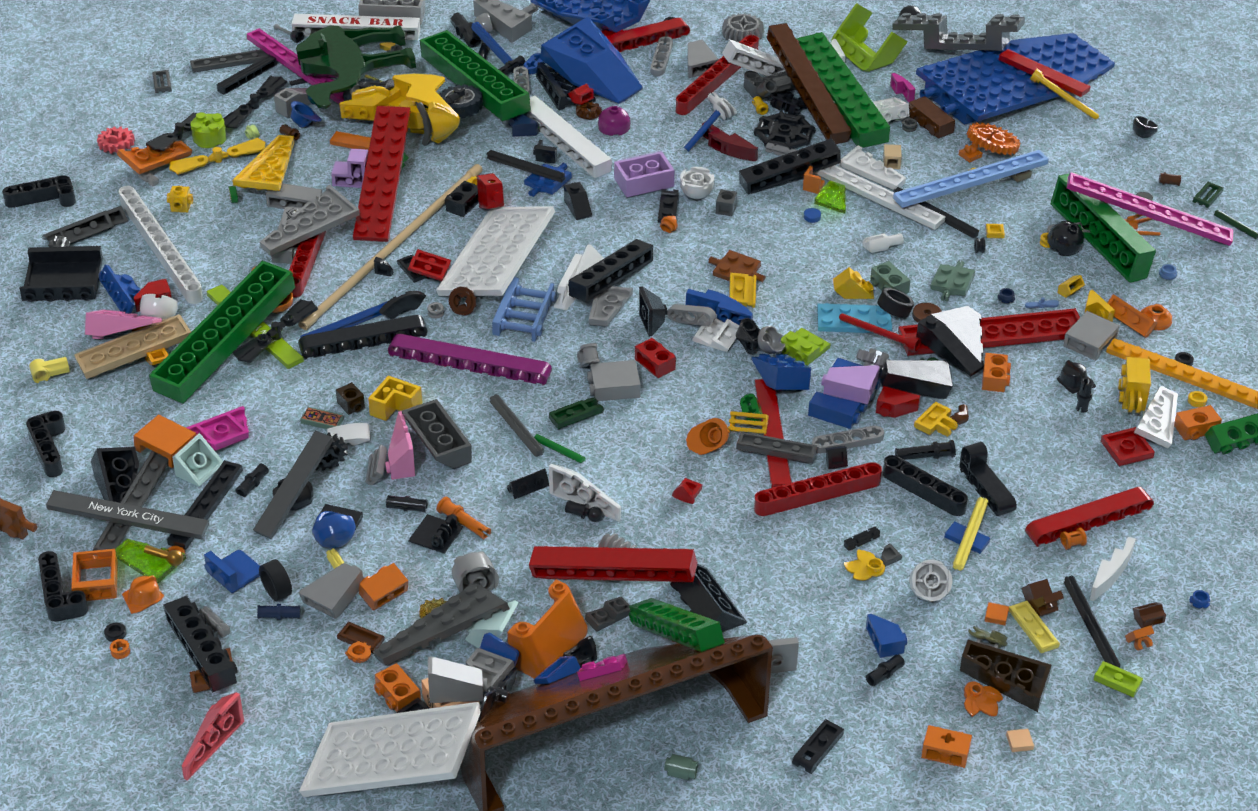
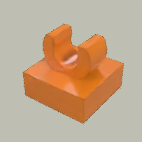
M972 142V145H965L963 149L959 150L958 155L970 163L981 158L983 153L978 150V145Z
M1152 625L1128 633L1125 635L1128 643L1134 642L1135 649L1139 651L1143 649L1141 641L1148 648L1153 646L1149 636L1154 634Z

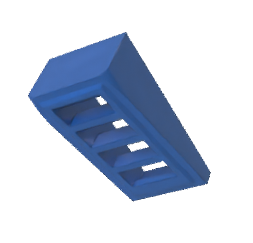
M562 656L533 681L535 684H550L578 672L581 667L575 656Z

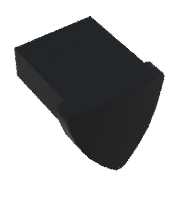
M588 636L582 639L575 647L564 652L563 656H575L581 668L585 663L597 661V649L593 637Z

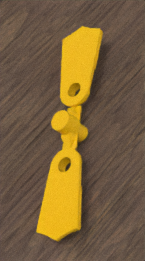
M255 138L229 147L227 152L222 151L221 147H214L212 149L213 153L209 157L199 155L170 161L169 169L179 175L194 170L197 167H203L208 162L215 161L220 163L222 159L228 158L229 155L235 158L244 154L261 152L265 148L266 142Z

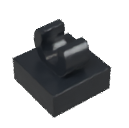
M847 447L825 448L826 462L829 469L848 466Z

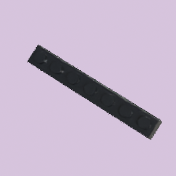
M269 54L219 82L217 84V91L225 95L275 67L277 65L276 58Z

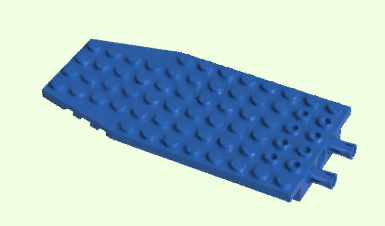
M1068 33L1011 40L1002 51L978 50L917 68L916 75L926 82L925 88L920 90V98L924 96L931 98L941 106L940 108L948 115H953L965 125L1059 96L1042 83L1031 81V74L998 60L999 55L1007 49L1085 84H1088L1091 79H1097L1098 75H1104L1115 66V62L1076 34Z

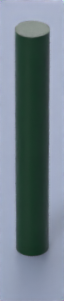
M1219 210L1214 212V216L1254 239L1258 238V232Z

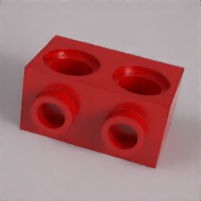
M650 338L635 346V360L655 377L660 378L676 369V356L654 338Z

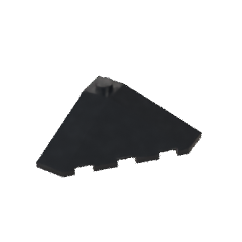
M969 306L931 314L918 322L916 337L920 338L921 343L970 377L984 368V361H982L981 357L983 356V344L981 343L982 327L980 326L981 314Z

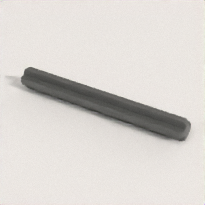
M498 394L491 396L490 403L535 457L543 455V447Z

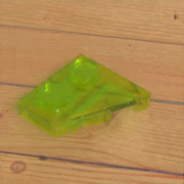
M829 180L815 197L814 204L845 214V185Z

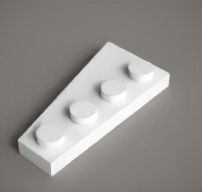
M859 145L843 157L841 163H839L840 167L892 190L897 187L901 188L906 182V177L891 167H885L884 162L875 160L869 152H863L862 147Z
M1160 386L1134 433L1168 449L1172 445L1178 394Z

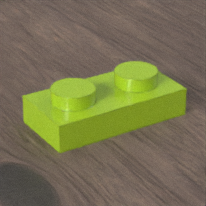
M1105 661L1101 663L1094 675V681L1133 698L1143 681L1142 677Z

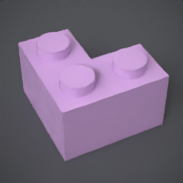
M351 149L347 162L335 161L331 173L332 186L362 188L368 150Z

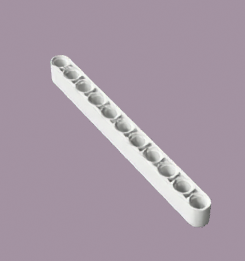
M132 186L121 187L119 189L120 203L186 301L190 304L200 303L203 300L202 288L194 273Z

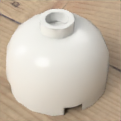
M691 167V170L686 172L685 169L680 174V187L683 193L690 198H705L713 190L714 174H710V170L707 168Z
M156 294L142 295L140 302L141 315L162 318V321L175 316L178 308L175 299L164 295L161 298H155Z
M933 559L925 560L916 565L909 579L910 588L914 595L928 602L938 601L945 597L951 590L953 582L950 570L941 561Z

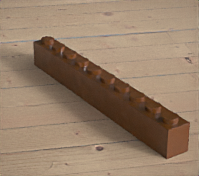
M787 23L770 25L767 40L825 139L832 138L835 144L848 142L851 128L845 122L844 116L839 112L830 93L827 92L824 83L820 80L817 71L814 70L811 61L808 60L805 51L802 50L799 41L793 35L792 29L789 28Z

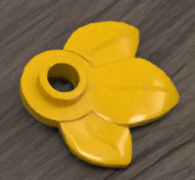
M857 550V560L844 563L845 569L853 573V579L868 580L872 576H881L885 572L883 561L876 558L873 553L864 550Z

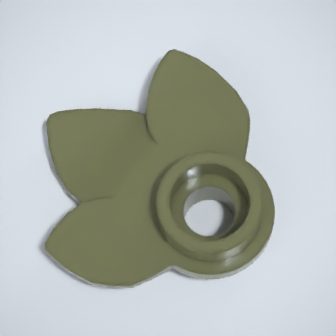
M973 626L976 632L968 630L971 636L986 639L993 645L995 643L999 644V648L1008 644L1006 642L1008 637L995 630L989 633L976 626Z

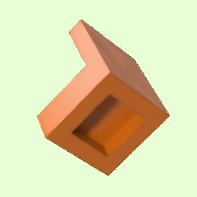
M809 166L804 174L803 190L819 194L825 185V180H821L820 176L813 175V167Z

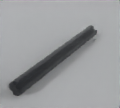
M490 150L486 154L489 160L560 183L566 179L563 172L494 150Z
M897 187L896 189H894L893 192H894V193H895V192H899V191H902L903 189L900 188V187ZM926 201L917 203L945 216V224L971 238L979 235L977 228Z
M1072 575L1066 576L1064 578V585L1105 662L1120 667L1121 664L1075 577Z

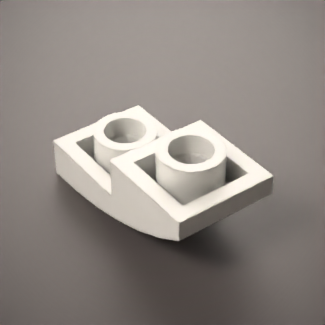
M368 423L345 424L327 429V433L330 432L331 436L338 434L339 437H343L345 443H350L352 446L370 441Z

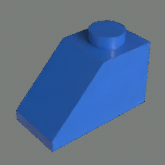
M867 614L866 629L879 657L903 654L905 645H907V637L905 633H902L899 625L874 614Z

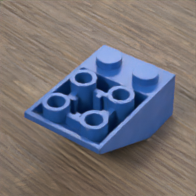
M759 354V357H751L768 387L775 390H809L811 367L804 365L805 362L795 361V358L787 357L785 354H775V357H770L769 354Z

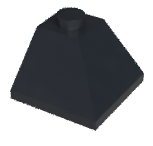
M641 286L639 287V316L648 337H650L665 322L667 307L662 303L660 297Z

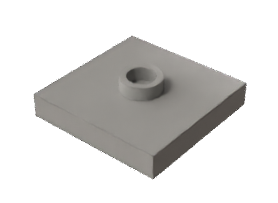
M798 638L768 640L773 647L771 673L796 671L799 647Z

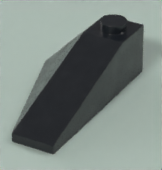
M135 447L96 448L91 459V465L103 499L121 503L137 476L139 461Z

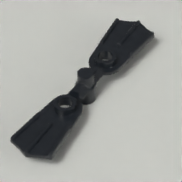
M270 75L257 90L256 94H250V100L247 104L240 105L236 110L223 118L225 127L238 128L251 114L252 109L259 108L261 98H267L287 84V80L283 79L282 76Z
M192 113L183 122L175 123L173 133H164L146 142V146L151 147L152 150L158 149L164 152L176 140H181L183 133L191 131V121L196 117L197 113Z
M300 299L280 319V322L271 323V329L266 334H259L256 338L233 351V355L238 361L251 363L271 344V337L273 340H280L282 338L281 331L285 326L290 327L317 311L318 307L312 300Z
M514 667L507 675L508 677L505 681H500L496 688L490 686L488 692L483 695L484 700L480 708L481 713L478 722L489 712L495 700L503 703L507 702L518 668Z

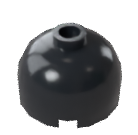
M1061 221L1051 228L1047 235V241L1053 250L1055 248L1060 251L1058 254L1072 256L1081 249L1084 242V234L1082 229L1074 222Z

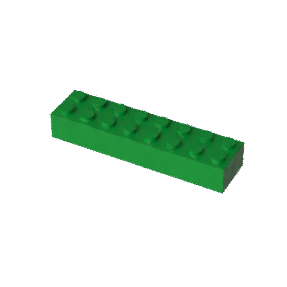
M1069 174L1058 175L1050 204L1067 221L1081 222L1084 229L1090 230V232H1083L1084 238L1129 283L1148 278L1156 249L1108 203L1067 189Z

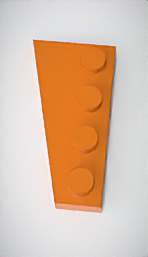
M175 141L164 152L158 149L152 150L149 146L144 149L133 147L130 151L119 149L117 156L138 174H142L169 164L170 161L188 157L191 155L192 149L182 141Z

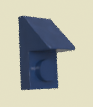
M523 114L509 119V125L512 127V137L538 135L537 121Z

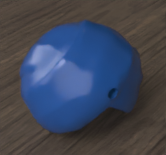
M324 511L317 516L312 528V534L316 542L323 548H340L353 538L356 526L351 516Z

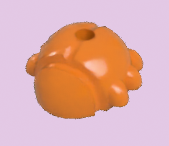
M357 641L349 646L345 655L355 663H363L371 656V646Z

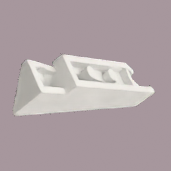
M587 245L583 256L575 253L558 286L557 292L559 297L554 304V308L567 310L576 299L569 296V279L604 259L592 245Z

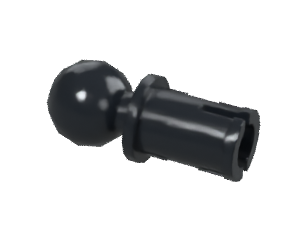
M568 500L566 503L565 512L581 516V519L588 516L590 521L598 522L603 517V511L599 507L589 508L587 503L584 505Z

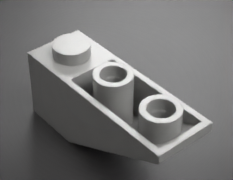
M285 88L275 94L276 112L288 118L292 111L291 102L298 101L309 105L311 102L306 94L307 88Z

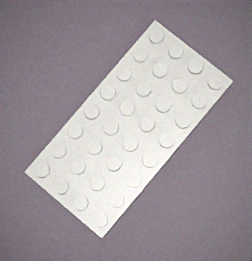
M554 207L491 208L437 288L438 296H449L453 289L460 286L468 287L475 296H503L555 213Z
M479 702L331 722L328 724L299 792L303 797L456 779L480 716L481 705Z

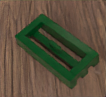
M1208 181L1195 195L1193 203L1198 202L1199 205H1205L1206 208H1209L1223 192L1224 187ZM1211 187L1212 189L1201 199L1203 194Z

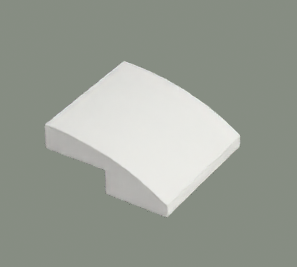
M716 318L711 325H702L692 341L728 352L737 339L736 332L739 325L729 319L724 323Z

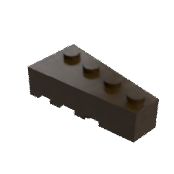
M968 639L961 657L960 671L1038 712L1049 681L1052 665Z

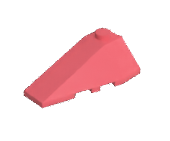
M236 692L222 697L216 704L210 707L182 764L185 780L188 781L243 724L244 716L239 693Z

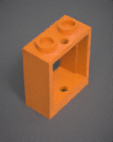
M116 550L73 552L72 591L79 590L84 592L86 601L117 598L118 560ZM111 567L110 579L81 581V569Z

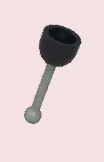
M278 24L274 25L275 30L289 34L292 41L296 43L303 41L304 33L302 31L294 30L291 32L281 28Z

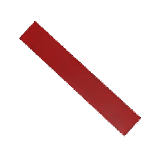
M1009 49L999 55L998 60L1032 75L1036 69H1039L1050 82L1079 97L1084 96L1090 91L1091 86Z

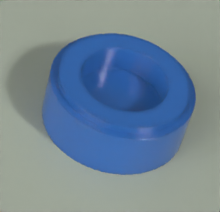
M808 208L804 211V219L807 222L816 223L821 220V211L816 208Z

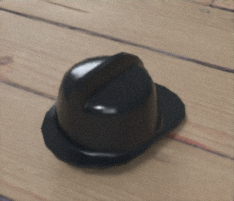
M1067 360L1057 380L1072 394L1077 393L1080 390L1081 379L1088 377L1086 368L1080 363ZM1093 382L1092 388H1096V385H1095L1094 382Z

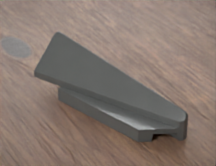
M118 206L43 234L42 239L50 241L54 239V236H64L68 241H71V244L113 228V225L126 223L128 219L122 206Z

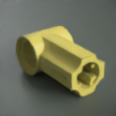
M66 357L49 361L35 359L29 364L32 378L36 383L44 380L48 381L51 376L70 372Z

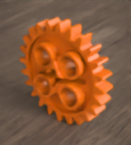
M977 122L976 124L972 123L966 134L968 135L967 138H970V141H973L974 144L980 145V148L984 147L986 151L990 150L992 153L1012 155L1018 152L1021 144L1017 136H1012L1013 133H1008V130H1003L1002 127L998 128L996 125H990L989 123L987 125L983 122L981 124Z

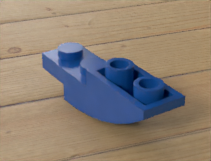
M688 289L686 292L685 305L709 307L715 311L717 319L722 322H726L729 319L740 325L744 318L753 319V313L749 309L722 293L710 289L706 293Z

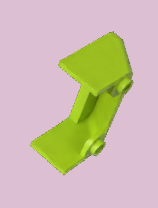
M856 3L833 35L832 40L836 39L845 56L865 72L892 64L908 41L891 32L877 53L864 43L868 36V30L864 25L872 15V12Z

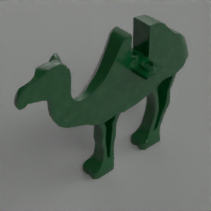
M330 25L310 34L306 40L299 43L296 47L298 63L301 65L304 75L337 78V80L319 83L308 87L306 94L311 104L321 109L329 108L331 105L329 101L331 94L351 90L359 82L361 75L368 71L383 69L393 65H405L410 69L416 68V60L412 48L378 54H363L359 48L369 44L386 42L406 46L405 34L401 25L393 28L369 27L363 29H342L340 26Z

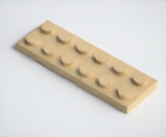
M178 314L162 322L152 324L76 353L74 356L85 378L88 379L108 370H114L121 365L132 363L134 360L142 357H147V352L161 348L168 349L173 345L181 343L191 331L181 315Z

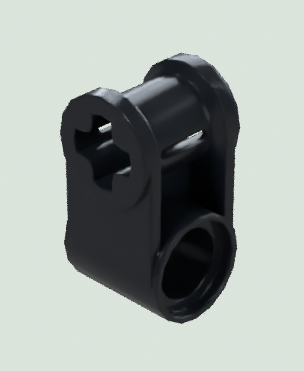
M744 318L737 329L736 338L748 354H753L756 350L760 349L758 346V333L760 329L754 320Z

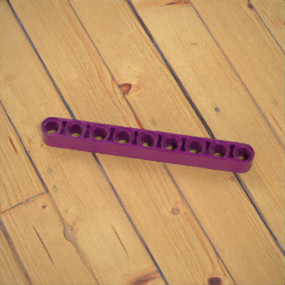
M404 334L395 335L388 347V353L392 357L399 356V358L408 360L415 359L418 362L435 363L434 365L451 366L460 370L467 369L470 372L481 374L488 373L491 376H503L517 381L519 379L533 384L540 383L545 385L552 372V366L545 361Z

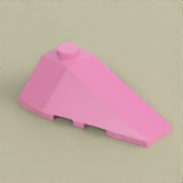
M106 309L86 312L85 335H92L93 339H104V336L162 322V318L146 315L137 316L135 313L125 314L123 311Z
M402 411L398 412L388 450V461L385 462L386 473L391 474L392 480L415 476L413 446Z

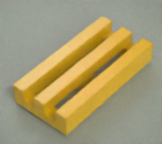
M730 411L729 431L766 435L769 417L767 414ZM736 417L763 419V422L739 420ZM735 424L762 426V429L735 427Z

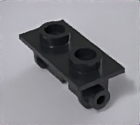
M544 468L509 482V485H507L508 492H512L514 499L549 486L546 469Z

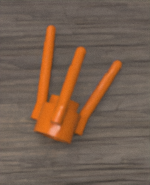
M1135 214L1128 216L1124 220L1134 229H1138V223L1152 220V218L1147 217L1136 220V218L1143 215ZM1137 231L1140 235H1161L1160 232Z

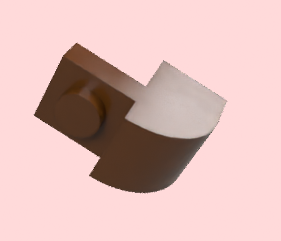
M1048 579L1037 581L1021 588L1025 601L1029 602L1038 616L1058 611L1057 601L1064 599L1061 590L1052 593Z

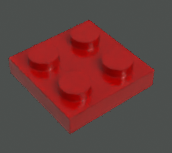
M1136 427L1101 435V443L1118 466L1154 458L1155 451L1144 437L1134 433Z

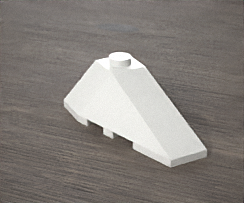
M549 465L550 494L567 501L571 500L584 505L587 503L589 508L599 507L603 511L604 516L620 521L621 506L581 474L559 465Z

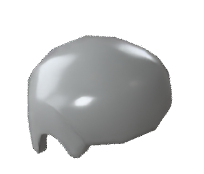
M483 13L475 18L474 23L479 22L488 33L493 30L488 13Z
M771 325L763 327L758 333V346L767 354L782 352L785 348V344L781 343L783 335L777 332L776 328Z

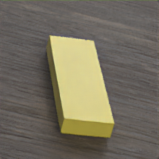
M1028 601L1009 606V612L1040 653L1059 648L1060 643Z

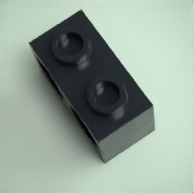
M463 181L445 198L446 211L460 217H464L479 203L477 185Z

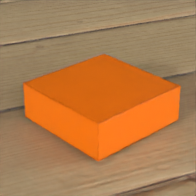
M988 602L985 622L1005 626L1009 606Z

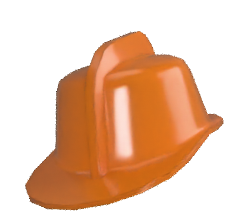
M719 418L709 419L694 426L689 431L686 438L687 447L699 455L707 454L723 447L728 440L730 431L723 420Z
M151 575L135 578L130 585V589L125 591L122 596L131 614L141 612L161 601L164 594L161 593L155 576Z

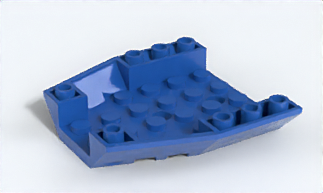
M530 0V2L571 24H576L588 16L599 30L605 29L616 33L640 22L650 0Z

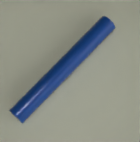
M715 110L683 148L689 152L721 113Z

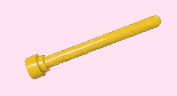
M1036 69L1030 77L1031 81L1042 83L1091 118H1099L1095 111L1046 79L1039 69Z

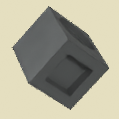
M720 189L716 200L715 214L733 216L737 205L736 191Z

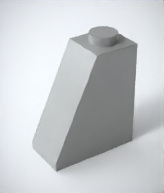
M703 40L688 43V78L701 76L719 60Z
M343 563L301 589L299 595L303 603L337 619L358 593L359 583L364 579L363 572L355 565L350 566Z
M428 657L430 703L483 701V692H487V678L482 677V669L436 657Z

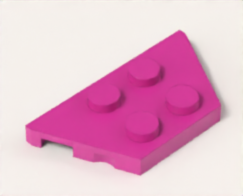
M244 406L186 427L195 432L196 435L200 433L214 451L249 438Z

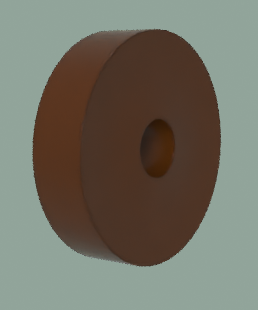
M919 303L913 308L912 317L918 323L927 316L942 312V310L933 303Z

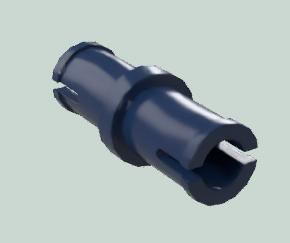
M258 605L257 619H300L301 608L300 605Z

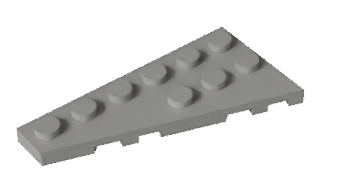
M328 185L325 192L317 194L314 201L306 203L291 216V220L288 222L284 221L280 229L273 230L262 239L260 246L271 256L359 216L360 211L331 185Z

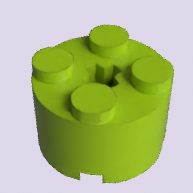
M203 112L196 114V117L191 121L193 142L201 148H214L216 145L223 144L226 141V130L222 114H205Z

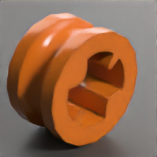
M117 639L110 644L112 657L123 659L130 654L127 640Z

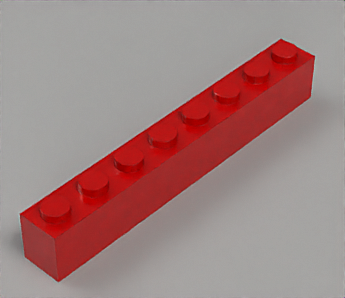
M534 546L529 568L534 578L693 582L698 562L694 549Z

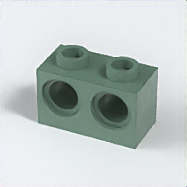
M890 261L871 268L870 281L872 285L877 286L881 291L885 288H893L905 294L909 293L911 280Z

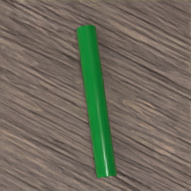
M539 434L534 436L538 443L581 464L586 459L584 456Z

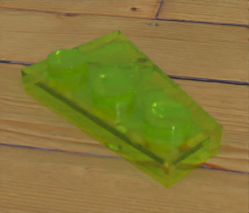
M126 539L115 549L118 560L143 576L154 575L157 583L161 582L178 567L170 565L166 559L144 553L146 545L150 546L147 543ZM161 547L162 550L169 552L168 549ZM182 553V554H183V557H184V558H183V561H184V560H186L187 558H186L185 553Z

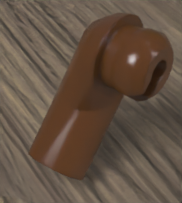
M965 404L959 405L958 412L950 416L959 425L966 423L969 419L968 407Z

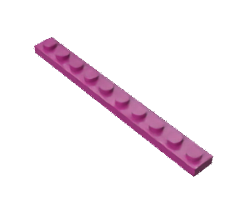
M260 28L246 34L247 40L268 55L274 56L278 62L309 84L315 85L334 81L330 77L304 75L301 65L298 63L297 54ZM343 92L331 94L330 96L338 104L344 101Z
M1072 172L1068 176L1067 189L1228 246L1233 242V229Z

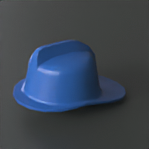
M298 101L291 102L292 111L290 117L299 127L304 128L310 125L312 121H322L308 105Z

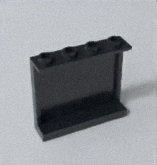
M101 246L28 248L29 264L24 286L19 287L22 301L96 299L99 274L103 261Z

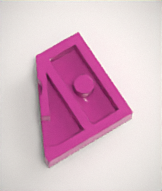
M626 655L611 656L598 663L593 661L583 664L582 668L577 672L579 681L621 671L627 663Z

